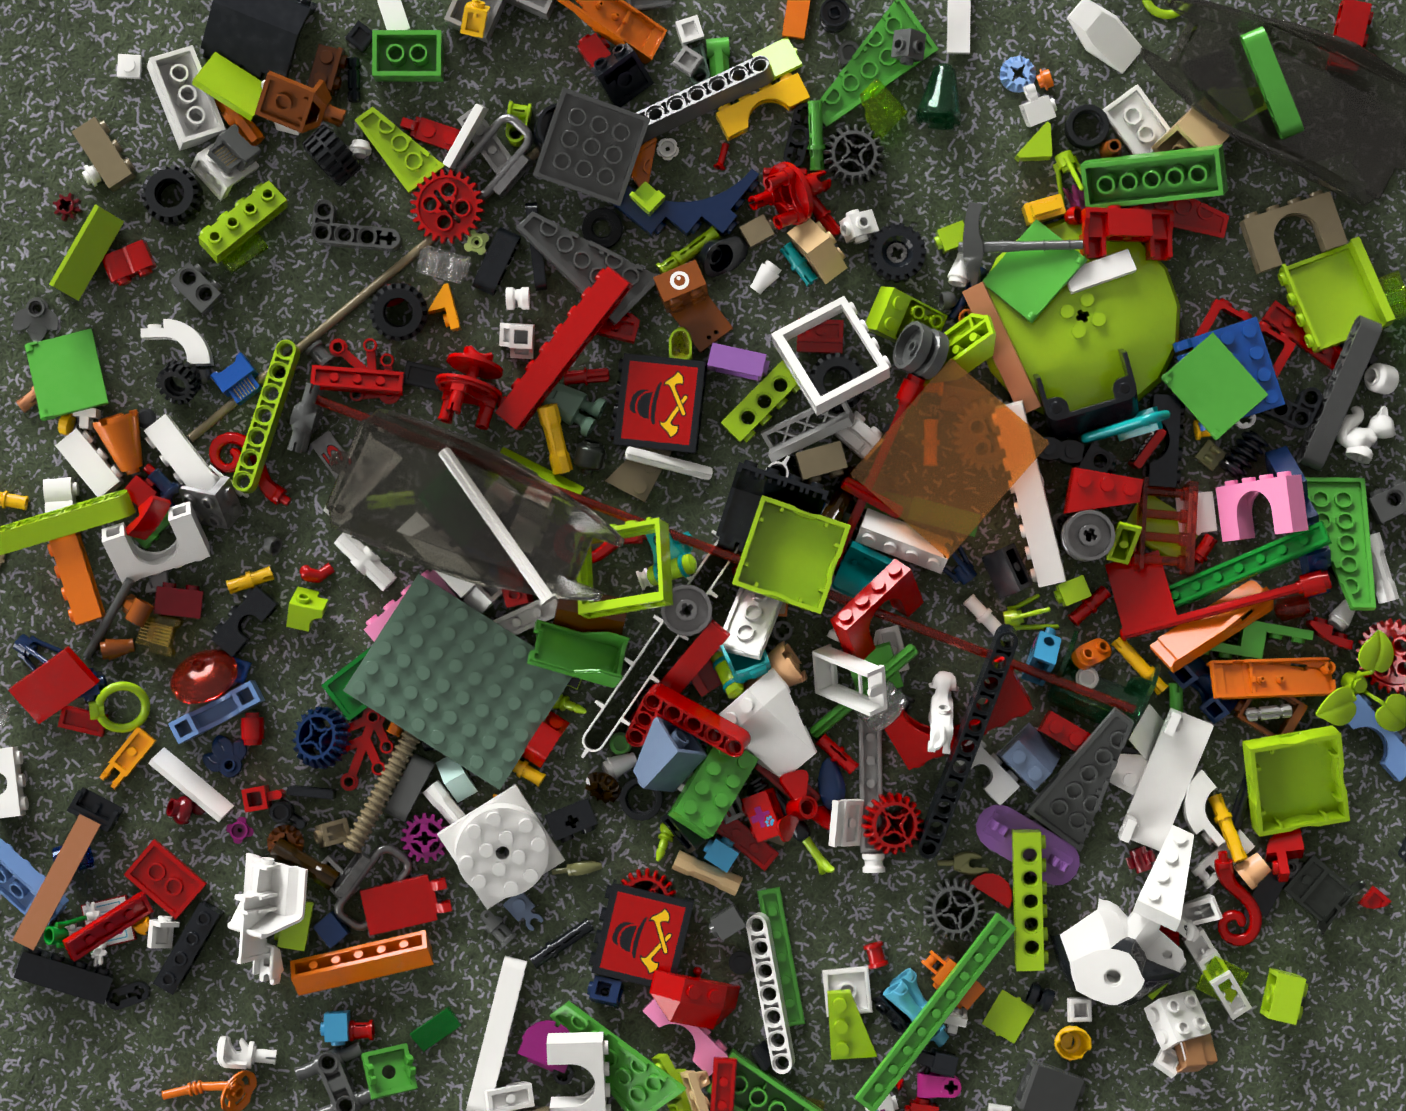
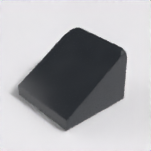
M764 1040L751 1048V1054L762 1071L767 1070L771 1066L768 1044Z

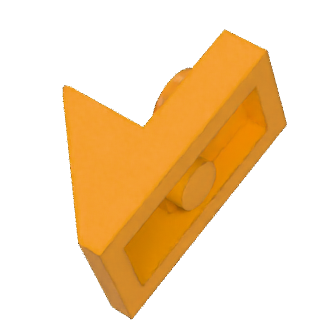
M449 283L443 284L428 313L430 315L446 310V314H443L446 328L450 327L452 332L462 329Z

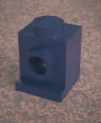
M595 975L594 981L589 983L587 995H590L591 1002L619 1009L624 985L622 981ZM604 989L610 991L608 996L601 995Z

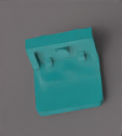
M852 541L834 578L832 588L854 598L893 559Z

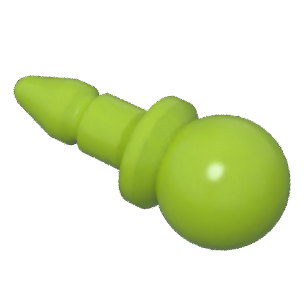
M563 694L560 695L553 706V709H560L561 711L567 709L578 714H585L587 712L580 704L570 701L569 696H564Z
M663 822L660 825V834H658V838L661 840L656 850L657 862L661 861L664 857L668 842L672 843L674 840V835Z

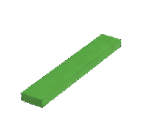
M780 887L759 890L757 894L760 910L769 917L789 1027L805 1024Z

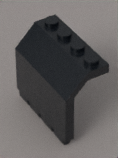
M213 0L201 44V49L204 50L203 57L210 59L217 52L240 68L244 65L246 72L260 80L263 73L266 74L265 80L269 71L288 78L300 33L308 17L315 13L317 3L311 2V0Z
M745 460L744 463L739 462L716 532V536L720 537L717 546L733 551L735 542L740 543L737 552L742 554L762 495L793 505L812 514H821L829 491L824 490L825 485L812 481L811 485L803 483V478L790 474L789 478L781 476V471L767 467V470L757 468L758 464L749 460Z

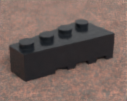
M23 946L15 967L14 978L104 1005L113 981V974L105 967L97 966V968L88 966V963L82 960L74 962L59 953H51L39 947L31 950Z

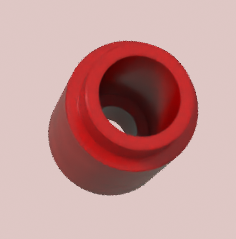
M259 712L245 713V717L241 718V740H244V745H262V739H265L264 717H259Z

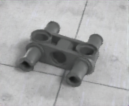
M306 382L302 401L297 405L295 404L289 423L292 426L293 432L287 447L290 451L307 453L312 433L319 430V421L323 417L320 404L324 394V390H319L321 388L319 385L313 386L312 383Z
M360 1041L342 1049L335 1047L316 1055L313 1061L294 1068L299 1082L316 1074H319L322 1078L331 1101L330 1104L313 1111L362 1110L363 1105L374 1101L371 1100L369 1088L360 1092L355 1090L346 1068L347 1061L364 1053ZM325 1056L333 1057L335 1060L333 1067H329L324 1063ZM342 1100H350L352 1102V1109H344L341 1104Z

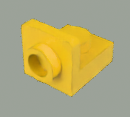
M480 0L468 2L464 7L460 33L483 38L490 6H486L485 2Z

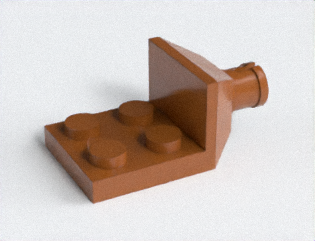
M269 71L255 115L304 133L319 127L323 121L340 128L347 111L330 104L332 97L324 80L319 79L316 85L311 88Z

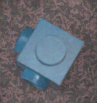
M717 836L714 841L710 839L703 849L706 852L704 859L726 873L741 851L733 847L735 843L725 836L722 838Z
M350 1010L327 1011L324 1013V1022L320 1024L321 1036H324L325 1042H331L332 1046L345 1045V1041H349Z

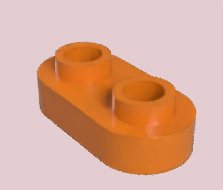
M1096 638L1075 649L1072 652L1071 658L1076 667L1087 670L1108 659L1112 651L1110 645L1105 640Z

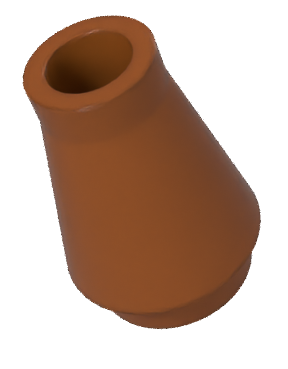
M1118 139L1105 140L1099 148L1100 156L1102 158L1121 156V142ZM1114 145L1115 150H1112L1110 146Z
M133 638L105 639V641L100 642L103 660L109 659L111 661L128 653L135 652Z

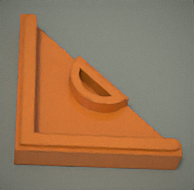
M656 137L643 144L637 156L631 178L638 188L645 181L649 183L657 144Z

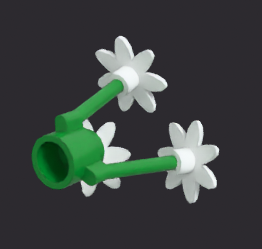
M88 901L86 902L88 910L84 911L83 916L64 922H56L55 926L46 927L44 930L45 943L47 945H56L57 948H65L62 940L83 928L81 926L77 927V923L86 921L89 924L99 918L98 916L101 912L96 910L95 902H91V904ZM108 942L89 952L92 955L91 958L94 959V967L98 964H103V956L107 955L105 948Z

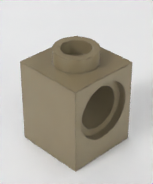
M764 214L739 227V231L750 250L774 238L775 233L773 231L776 230L771 218L766 219Z

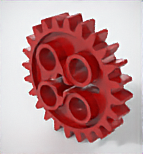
M443 169L440 170V176L435 172H431L432 179L423 177L426 184L418 183L417 186L420 188V192L412 193L417 197V200L410 201L411 204L416 206L415 209L410 210V213L417 214L413 222L421 223L417 228L419 231L426 229L425 237L428 238L433 234L432 241L434 242L439 237L442 244L446 243L447 238H449L451 244H455V237L463 242V234L471 237L470 229L478 230L474 223L476 221H483L478 217V213H485V210L479 208V205L484 204L485 201L478 199L483 193L480 190L474 191L478 184L474 182L469 185L471 177L467 176L463 179V173L460 171L456 176L452 169L449 170L448 175H446ZM453 185L454 193L451 196H446L445 188ZM436 190H438L444 201L450 204L451 210L459 217L460 223L456 222L450 212L444 210L446 207L435 195ZM435 199L437 202L436 208L429 211L427 203L429 200ZM462 203L468 204V211L465 214H460L458 210ZM449 217L450 226L442 229L441 220Z
M1391 618L1386 620L1385 623L1381 620L1377 622V626L1375 624L1370 626V631L1363 632L1365 638L1360 639L1358 642L1363 645L1374 635L1376 630H1380L1392 643L1394 659L1388 672L1381 673L1375 670L1372 675H1366L1364 678L1371 676L1370 684L1373 685L1378 682V690L1387 686V693L1392 692L1395 688L1396 693L1399 694L1403 689L1406 691V669L1403 665L1406 662V649L1400 644V639L1406 642V624L1402 626L1401 619L1396 620L1395 623H1393Z

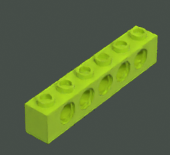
M1012 829L1016 971H1044V964H1048V950H1044V941H1048V929L1043 927V918H1047V904H1043V895H1047V883L1042 881V872H1046V858H1042V849H1046L1045 835H1041L1040 829ZM1026 849H1034L1035 856L1032 859H1025L1023 857ZM1027 872H1034L1036 874L1034 881L1026 882L1023 879ZM1027 895H1034L1037 898L1036 902L1032 905L1025 904L1024 899ZM1028 918H1035L1037 920V924L1033 928L1025 926V921ZM1035 941L1038 945L1035 950L1029 951L1025 949L1026 943Z

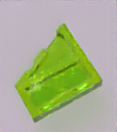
M875 79L860 94L862 106L865 107L867 123L870 124L871 131L875 132L872 139L877 137L882 139L907 113L905 108L879 79Z

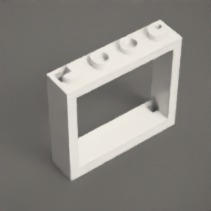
M845 296L771 334L773 345L817 416L890 378L891 363L886 355L882 357L877 340L874 337L870 338L867 333L869 329L863 319L859 320L856 315L857 309L852 302L848 303ZM844 312L878 367L820 396L787 341Z

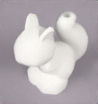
M1353 406L1351 408L1353 414L1345 416L1336 440L1341 446L1346 448L1345 455L1348 458L1362 464H1369L1373 457L1370 447L1376 443L1377 439H1387L1396 435L1394 421L1388 416V408L1386 406H1382L1377 414L1370 419L1367 428L1358 427L1364 419V411L1361 407Z

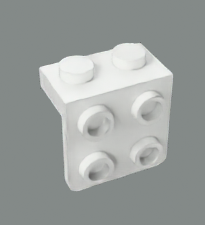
M1192 990L1159 998L1144 1008L1162 1052L1170 1050L1183 1041L1201 1037L1211 1032L1210 1025L1199 1000Z

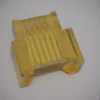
M158 614L157 618L149 617L144 627L139 628L135 643L149 646V652L174 658L176 651L173 648L176 631L177 628L183 625L184 620Z

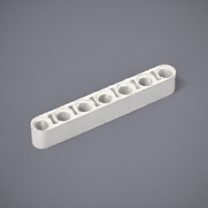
M758 912L747 920L746 929L771 1065L776 1073L785 1074L794 1066L795 1055L770 920L766 914ZM755 918L763 922V929L758 930L753 926ZM759 941L767 944V952L763 953L758 950L757 943ZM764 964L769 965L772 969V974H763L761 966ZM768 987L773 988L776 991V997L769 998L765 993V989ZM770 1011H777L780 1014V1020H772L770 1018ZM779 1033L783 1035L785 1042L783 1044L776 1043L774 1034ZM778 1057H786L789 1061V1066H781L778 1063Z
M509 956L504 957L466 1111H487L485 1090L496 1089L528 961Z

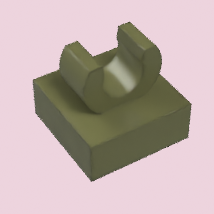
M1208 439L1193 458L1212 472L1225 457L1226 452Z

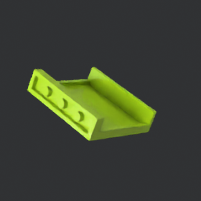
M1359 236L1351 239L1344 246L1289 266L1282 264L1279 269L1278 280L1281 286H1285L1287 290V301L1291 307H1294L1296 322L1300 328L1303 327L1306 334L1304 335L1305 343L1308 348H1312L1313 353L1344 343L1355 319L1360 315L1381 323L1382 328L1390 326L1396 319Z

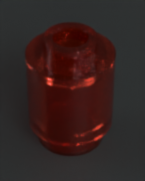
M1299 594L1277 599V604H1274L1275 615L1282 621L1305 617V614L1310 613L1309 600L1307 597L1305 598Z

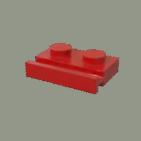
M828 319L798 335L797 352L842 354L844 320Z

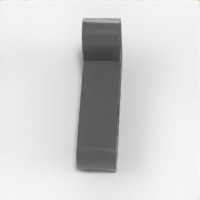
M322 199L314 205L311 235L320 245L395 252L402 246V238L395 229L336 223L337 210L329 200ZM324 206H329L331 208L330 214L324 217L320 216V210ZM321 229H328V236L325 239H318V232ZM344 231L351 232V238L348 241L340 240V236ZM365 234H374V239L371 243L366 244L363 242ZM379 234L383 239H390L391 235H393L396 241L389 245L387 241L380 240Z

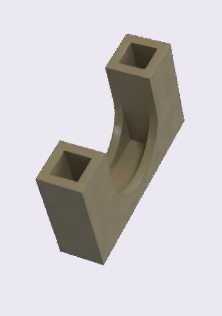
M1322 190L1315 191L1309 194L1310 198L1301 200V197H1297L1287 201L1288 205L1279 207V204L1266 208L1265 213L1258 215L1257 211L1244 215L1245 219L1239 225L1256 275L1276 269L1282 265L1274 240V231L1278 222L1285 217L1295 216L1307 221L1314 230L1321 253L1348 243L1330 191L1323 193Z

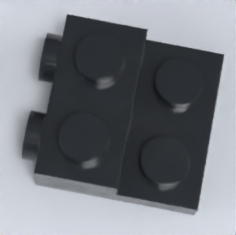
M628 43L616 45L611 55L606 58L597 59L594 62V67L590 69L612 104L620 108L654 84L638 55Z

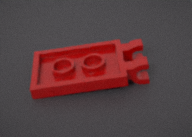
M428 874L360 889L369 935L438 920L437 913L452 911L450 899L437 902L435 891L447 889L446 878L441 877L429 881Z

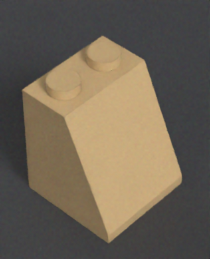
M1203 97L1151 148L1154 152L1221 145L1235 130Z

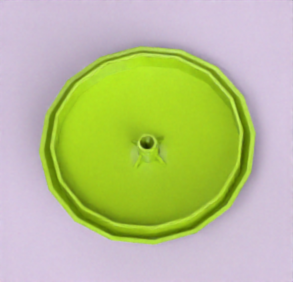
M1064 219L1045 225L1062 240H1079V236L1082 234V224L1069 225ZM1106 241V256L1128 249L1136 266V272L1072 295L1066 284L1033 323L1028 322L1020 313L987 287L1038 398L1034 374H1038L1041 377L1046 398H1063L1067 402L1070 411L1114 399L1113 384L1118 378L1125 376L1118 349H1124L1128 354L1137 387L1138 402L1162 381L1160 378L1165 374L1175 354L1172 344L1179 342L1181 306L1167 267L1161 261L1146 260L1144 242ZM1002 252L996 258L991 270L997 265V263L1004 257V255L1007 252ZM1087 259L1086 263L1095 261L1097 259ZM1078 313L1085 316V323L1082 320L1078 321L1076 319ZM991 356L989 359L986 360L990 372L994 375V377L1008 391L1002 379V376L995 364V361ZM1042 407L1035 410L1044 414Z

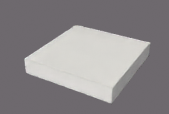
M868 966L822 970L827 1017H829L827 991L850 989L860 1014L873 1013Z

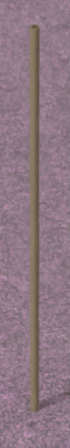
M535 147L526 156L534 161L539 157L540 151ZM468 204L459 210L460 214H465L468 211ZM454 214L453 217L455 218L456 222L459 223V217L456 214ZM450 218L441 225L442 229L450 226ZM433 234L428 238L426 237L299 342L297 346L300 349V354L435 242L432 241ZM293 348L289 352H287L284 355V357L290 356L293 352ZM268 369L256 378L261 386L264 384ZM233 398L230 399L187 435L192 442L197 440L238 406Z

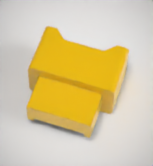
M1061 194L1025 203L1022 207L1024 220L1028 227L1036 219L1042 223L1061 218L1066 212Z

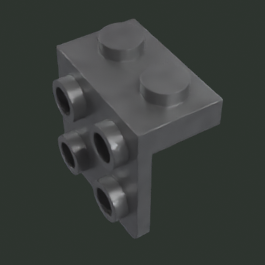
M222 476L210 491L188 486H181L179 489L183 503L191 502L202 525L229 530L243 513L230 477Z

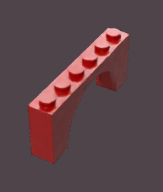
M1002 656L994 660V662H1002L1004 657ZM1011 664L984 735L996 727L1006 725L1016 717L1025 716L1033 709L1030 697ZM988 677L990 684L996 681V678ZM903 707L882 716L883 728L908 770L919 768L927 761L945 755L942 753L943 746L935 752H928L931 727L914 720L905 712ZM972 719L969 723L977 725L980 723V720ZM961 724L953 726V738L950 744V750L953 746L954 740L956 738V735ZM964 740L961 744L965 745L969 740Z

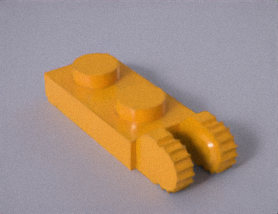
M138 726L108 762L109 765L99 778L104 781L116 768L120 774L113 780L110 786L115 790L131 774L157 740Z

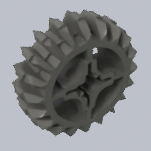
M854 124L853 130L850 131L849 125H845V133L838 128L836 130L838 137L831 134L829 138L832 142L825 143L826 148L830 150L823 151V155L830 158L824 160V165L831 164L827 172L832 173L836 171L833 179L836 180L839 176H842L841 184L843 185L846 179H850L849 185L853 186L854 179H857L859 186L863 185V177L867 182H870L872 180L870 174L873 176L878 175V171L875 168L882 169L883 164L877 160H884L885 155L879 153L884 150V146H876L881 139L880 137L872 139L875 134L873 130L866 134V126H863L862 131H857L858 124ZM848 138H858L865 141L866 144L854 145ZM842 142L846 154L836 161L835 150ZM871 149L873 159L866 168L862 156ZM850 150H854V153L855 151L860 152L856 160H854V157L853 159L848 158ZM853 165L860 172H849L844 170L842 166Z
M946 878L944 879L946 885L944 887L937 882L936 886L939 890L936 892L933 888H930L929 891L934 896L932 898L925 896L924 898L926 901L931 902L930 905H923L924 910H930V913L923 915L924 918H932L927 925L928 927L936 925L933 930L935 934L943 930L941 934L943 939L950 933L951 941L955 940V934H958L960 940H963V932L966 931L969 936H972L973 934L969 930L971 927L979 930L978 925L975 924L976 920L979 922L984 921L982 917L978 916V913L983 914L986 910L978 908V906L985 904V901L983 899L976 900L981 895V892L976 891L972 893L975 885L971 884L966 888L967 880L963 879L961 885H958V878H954L953 885H950L949 879ZM953 891L966 893L971 901L958 902ZM946 893L947 904L935 910L937 901ZM952 901L957 907L961 906L960 911H958L959 913L956 914L957 920L952 912H948ZM973 908L969 921L962 926V914ZM937 917H951L955 928L944 926L938 921Z

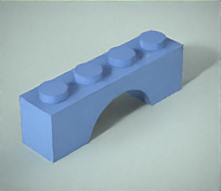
M250 680L229 691L219 699L168 723L178 744H183L264 702L265 699L256 681Z
M1355 694L1357 700L1353 703L1356 705V714L1345 726L1353 730L1360 727H1368L1379 735L1383 743V756L1379 764L1394 781L1400 782L1406 777V746L1401 742L1402 736L1397 731H1388L1380 727L1376 722L1375 712L1370 707L1372 705L1370 700L1363 694L1361 696Z

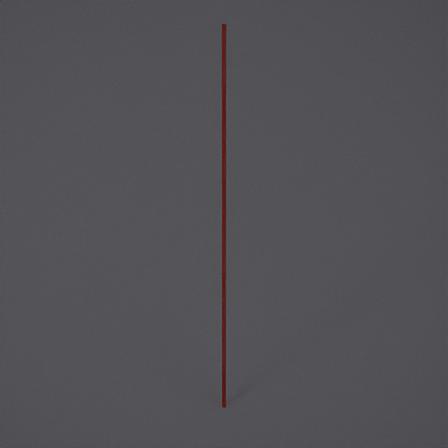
M317 396L315 404L438 451L448 447L461 460L622 521H646V519L322 396ZM669 529L673 540L739 564L741 555ZM830 589L827 595L828 599L844 605L853 599ZM878 608L873 615L983 658L987 656L988 649L886 610ZM996 656V657L993 659V661L996 660V659H998V658H1000V657H1002V656ZM1012 659L1011 666L1015 670L1133 714L1136 705Z

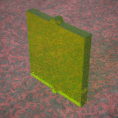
M1214 956L1207 965V970L1202 971L1203 974L1195 988L1220 1001L1210 984L1211 980L1230 970L1241 988L1249 973L1224 959ZM1227 979L1219 984L1218 987L1220 991L1225 992L1226 995L1224 997L1226 1001L1228 1000L1232 1003L1237 992L1231 988L1232 983Z

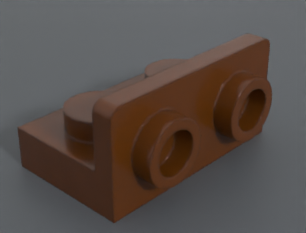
M322 44L318 45L307 86L313 88L321 79L325 81L330 95L334 96L335 90H340L342 78L339 76L341 69L346 68L348 59L344 48L339 47L336 49Z

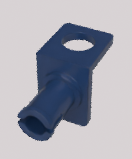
M157 468L147 478L161 491V498L171 501L170 507L176 506L172 497L174 494L179 493V489L183 485L178 481L171 483L160 469Z

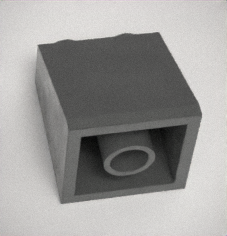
M1029 1057L1014 1102L1019 1109L1025 1111H1077L1078 1106L1076 1102L1078 1096H1083L1086 1084H1084V1079L1079 1075Z

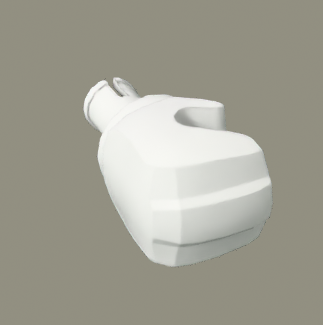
M221 1036L218 1040L217 1061L224 1068L251 1069L252 1064L254 1065L255 1062L276 1064L277 1050L257 1049L255 1041H250L248 1045L241 1038L239 1040L241 1051H236L229 1036Z

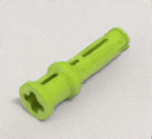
M711 226L680 251L671 252L670 257L662 263L655 264L660 274L686 264L701 252L705 243L710 240H718L720 236Z

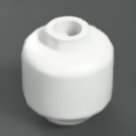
M1374 363L1364 374L1365 385L1372 392L1383 395L1390 394L1398 386V371L1391 365Z

